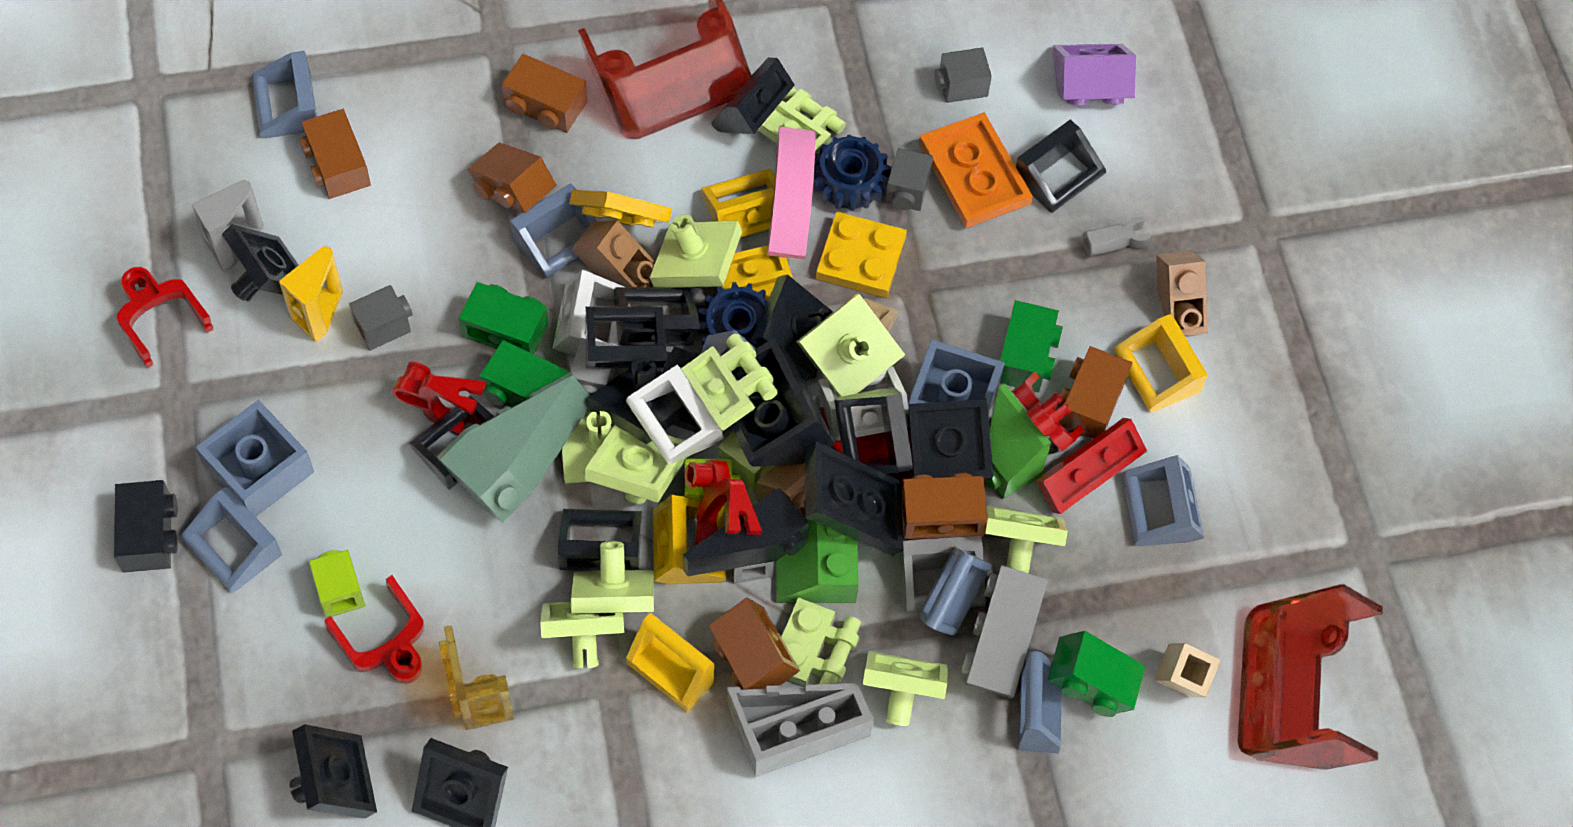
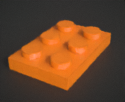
M985 112L920 135L919 145L924 154L933 156L932 169L965 228L1031 205L1033 196Z

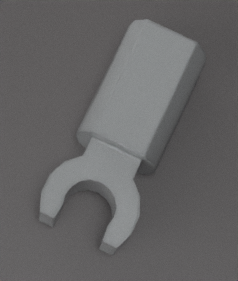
M1132 218L1124 226L1116 224L1085 231L1083 233V245L1087 256L1092 257L1123 250L1126 246L1133 248L1146 247L1151 239L1150 233L1138 235L1134 232L1143 228L1144 218Z

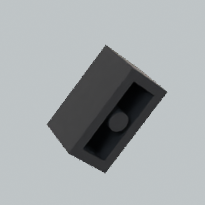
M164 480L115 484L114 558L123 573L171 568V554L177 553L178 550L176 531L171 530V518L177 517L178 505L176 495L169 493Z

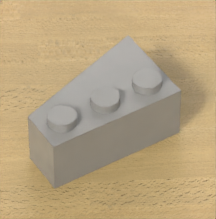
M1002 565L999 575L990 573L984 596L990 597L991 602L987 613L979 611L973 630V635L980 637L976 652L967 651L961 674L968 675L966 685L1014 698L1048 579Z
M858 683L805 685V688L766 686V689L740 690V687H727V707L755 778L870 737L873 718Z

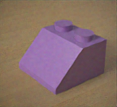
M1124 44L1053 45L1057 92L1063 100H1067L1068 104L1086 105L1089 104V99H1103L1105 104L1124 103V98H1135L1136 55Z

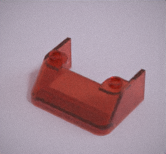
M708 0L710 10L704 12L697 21L698 34L701 40L638 66H635L629 54L622 50H610L597 55L585 28L578 30L586 62L620 133L624 137L640 139L726 104L734 99L752 77L734 22L723 0Z
M1339 584L1257 605L1249 612L1244 624L1237 738L1238 747L1242 753L1260 761L1321 770L1378 760L1377 751L1338 730L1334 731L1330 728L1319 729L1322 658L1335 655L1343 649L1349 636V622L1382 615L1383 607L1347 585Z

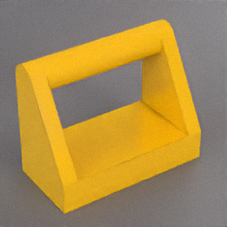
M770 168L701 188V194L712 222L738 221L742 229L740 237L770 229L775 187V174ZM762 185H767L768 189L723 202L717 200V198Z
M328 246L318 249L279 281L291 320L315 342L328 333L343 294V287L333 250Z
M1172 314L1157 319L1113 349L1116 356L1133 362L1128 376L1149 412L1157 411L1201 393L1208 376ZM1154 343L1178 383L1159 395L1156 394L1132 353Z
M672 494L653 509L654 582L664 584L722 583L726 581V570L687 576L683 571V554L687 552L686 519H696L700 500ZM724 507L721 508L717 517L718 529L724 526Z
M652 613L648 614L642 621L626 656V664L688 713L714 684V663Z

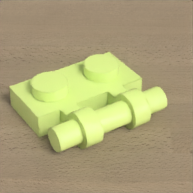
M793 87L785 96V99L788 101L786 103L781 101L757 131L776 144L779 126L815 131V154H819L821 145H828L831 142V133L826 131V129L829 128L835 133L840 134L844 130L846 122L837 117V112L829 106L822 107L811 99L812 95L804 89L797 90ZM802 111L806 112L807 114H809L810 116H812L813 119L810 120L809 118H807L806 116H804V115L801 114L800 112H802Z
M733 334L727 339L726 344L730 350L722 356L712 346L681 368L722 431L755 409L748 398L754 392H759L764 400H771L777 395V389L772 384V375L766 367L760 366L755 359L756 351L750 343L744 342L739 334ZM737 367H742L747 375L737 381L731 371Z
M798 598L781 637L800 669V672L788 681L805 687L811 673L821 677L819 684H836L841 682L846 672L844 664L850 650L852 651L856 648L859 640L857 632L861 621L855 617L847 616L843 627L835 628L831 626L835 618V611ZM824 642L835 645L830 658L826 660L818 657Z

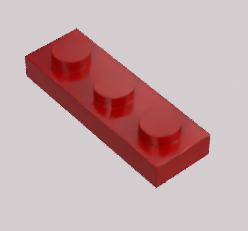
M1122 418L1036 479V482L1051 511L1061 514L1145 454L1147 449L1132 419Z

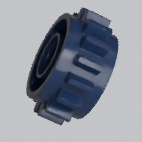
M851 135L841 138L834 137L828 145H821L820 154H815L814 191L821 192L823 195L822 201H829L835 205L836 209L845 208L850 209V211L861 207L867 209L869 208V203L873 200L877 202L881 200L882 191H887L891 166L887 165L888 156L886 153L881 154L878 150L879 145L877 143L872 144L866 140V137L860 138ZM851 171L855 172V174H848L846 172Z
M732 282V286L729 289L724 290L721 286L718 287L717 295L714 298L707 296L705 304L708 309H699V318L704 322L699 323L700 329L698 333L706 334L702 338V345L704 346L708 335L735 330L756 349L759 348L760 345L753 338L767 305L765 300L766 291L756 292L752 290V284L750 283L746 287H738L736 282ZM742 318L749 325L745 329L736 330L729 323L733 319Z

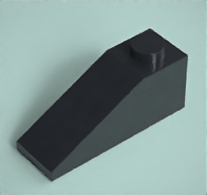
M779 487L753 505L762 529L759 535L747 534L744 518L742 515H739L741 531L738 534H726V525L683 554V571L687 576L774 562L785 554L792 556L806 545L809 522Z

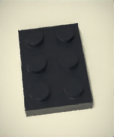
M817 441L805 446L806 518L891 556L904 551L901 481Z

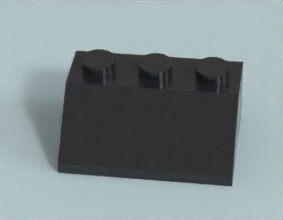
M773 338L755 349V359L761 367H766L772 375V384L777 389V395L771 400H764L759 392H754L748 398L755 409L731 425L749 464L752 467L805 463V446L815 441L827 447L836 444L794 361L778 341ZM737 367L731 371L737 381L747 375L742 367Z

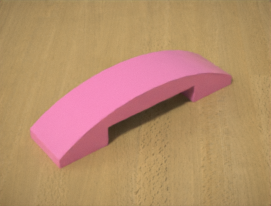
M779 126L768 255L804 260L813 191L815 131Z

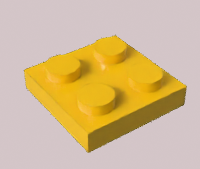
M572 190L569 202L570 205L582 207L583 215L602 219L607 217L618 220L620 224L628 226L639 225L654 228L655 222L669 223L672 212L670 207L605 191Z
M836 211L816 272V280L888 298L906 240L907 230Z

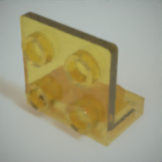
M452 625L444 626L446 640L438 641L447 677L446 684L454 717H463L466 730L514 720L506 676L497 677L494 674H486L476 677L471 683L465 684Z

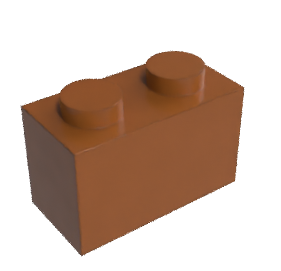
M524 53L501 85L504 106L508 107L509 110L518 115H527L538 120L547 128H556L565 133H568L588 102L585 80Z
M344 108L302 121L305 136L300 137L299 140L306 159L313 157L316 164L311 166L310 169L317 188L324 186L328 198L332 199L371 186L367 165Z
M500 142L467 169L474 180L473 188L484 200L490 199L500 203L505 208L511 207L524 213L557 186L542 157Z
M1089 346L1085 358L1077 357L1069 376V378L1075 380L1071 390L1064 387L1060 395L1063 399L1056 406V409L1066 402L1072 412L1059 420V423L1070 430H1073L1080 424L1084 429L1082 434L1093 439L1104 432L1126 383L1133 362Z
M958 473L945 478L916 475L911 479H903L901 501L905 539L984 536L987 524V510L983 476Z
M746 597L708 625L716 638L712 641L713 646L724 660L729 661L734 670L730 673L734 684L740 687V690L766 689V686H781L800 672L799 667L765 608Z

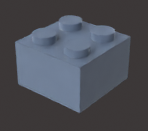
M931 339L908 405L987 399L988 413H990L1005 362Z
M259 399L195 446L205 470L222 488L227 486L255 517L314 473L307 450Z

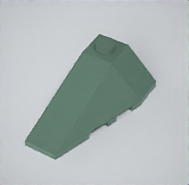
M568 373L531 393L528 400L513 408L507 406L496 412L498 416L481 425L476 423L464 429L436 458L482 509L503 523L531 495L588 411L590 395L575 376Z

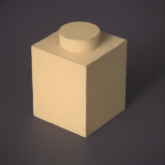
M1186 643L1168 644L1154 681L1188 697H1207L1221 659Z

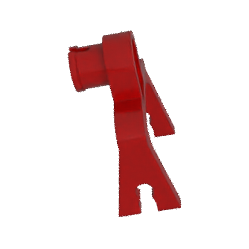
M143 267L130 268L123 274L121 279L122 287L130 301L119 310L116 318L120 328L146 368L154 365L150 358L151 355L132 327L142 314L154 306L171 299H184L206 333L214 330L209 314L183 280L172 279L158 285L151 273ZM137 284L139 288L144 287V289L136 291L135 285Z
M411 361L408 363L404 375L398 377L392 389V395L396 399L407 405L422 409L424 415L433 423L451 410L441 402L439 397L470 414L450 430L456 435H459L467 428L465 427L467 423L482 424L473 414L477 401L467 396H460L459 393L467 391L470 394L481 396L486 386L485 381L437 376L431 374V370L427 366Z
M1034 372L1011 392L1025 407L1027 415L1035 426L1045 436L1048 435L1055 443L1052 446L1057 453L1062 452L1077 440L1084 429L1079 424L1071 432H1068L1058 422L1065 415L1071 413L1072 410L1066 402L1059 408H1055L1063 399L1056 391L1049 399L1042 403L1032 389V385L1040 378Z
M707 460L705 463L689 462L685 469L686 485L689 488L703 487L704 498L701 500L696 512V545L719 530L717 527V517L725 503L726 534H738L741 531L738 516L740 514L744 518L746 533L749 535H759L762 529L745 489L744 481L742 479H731L727 462L724 460Z
M391 575L385 579L388 585L387 590L409 617L407 625L393 639L374 650L357 652L331 616L326 618L324 622L327 626V632L356 670L367 672L384 665L394 680L399 683L408 684L417 680L422 672L421 658L412 644L422 635L424 620L394 576ZM403 658L412 660L410 667L399 665L398 662Z

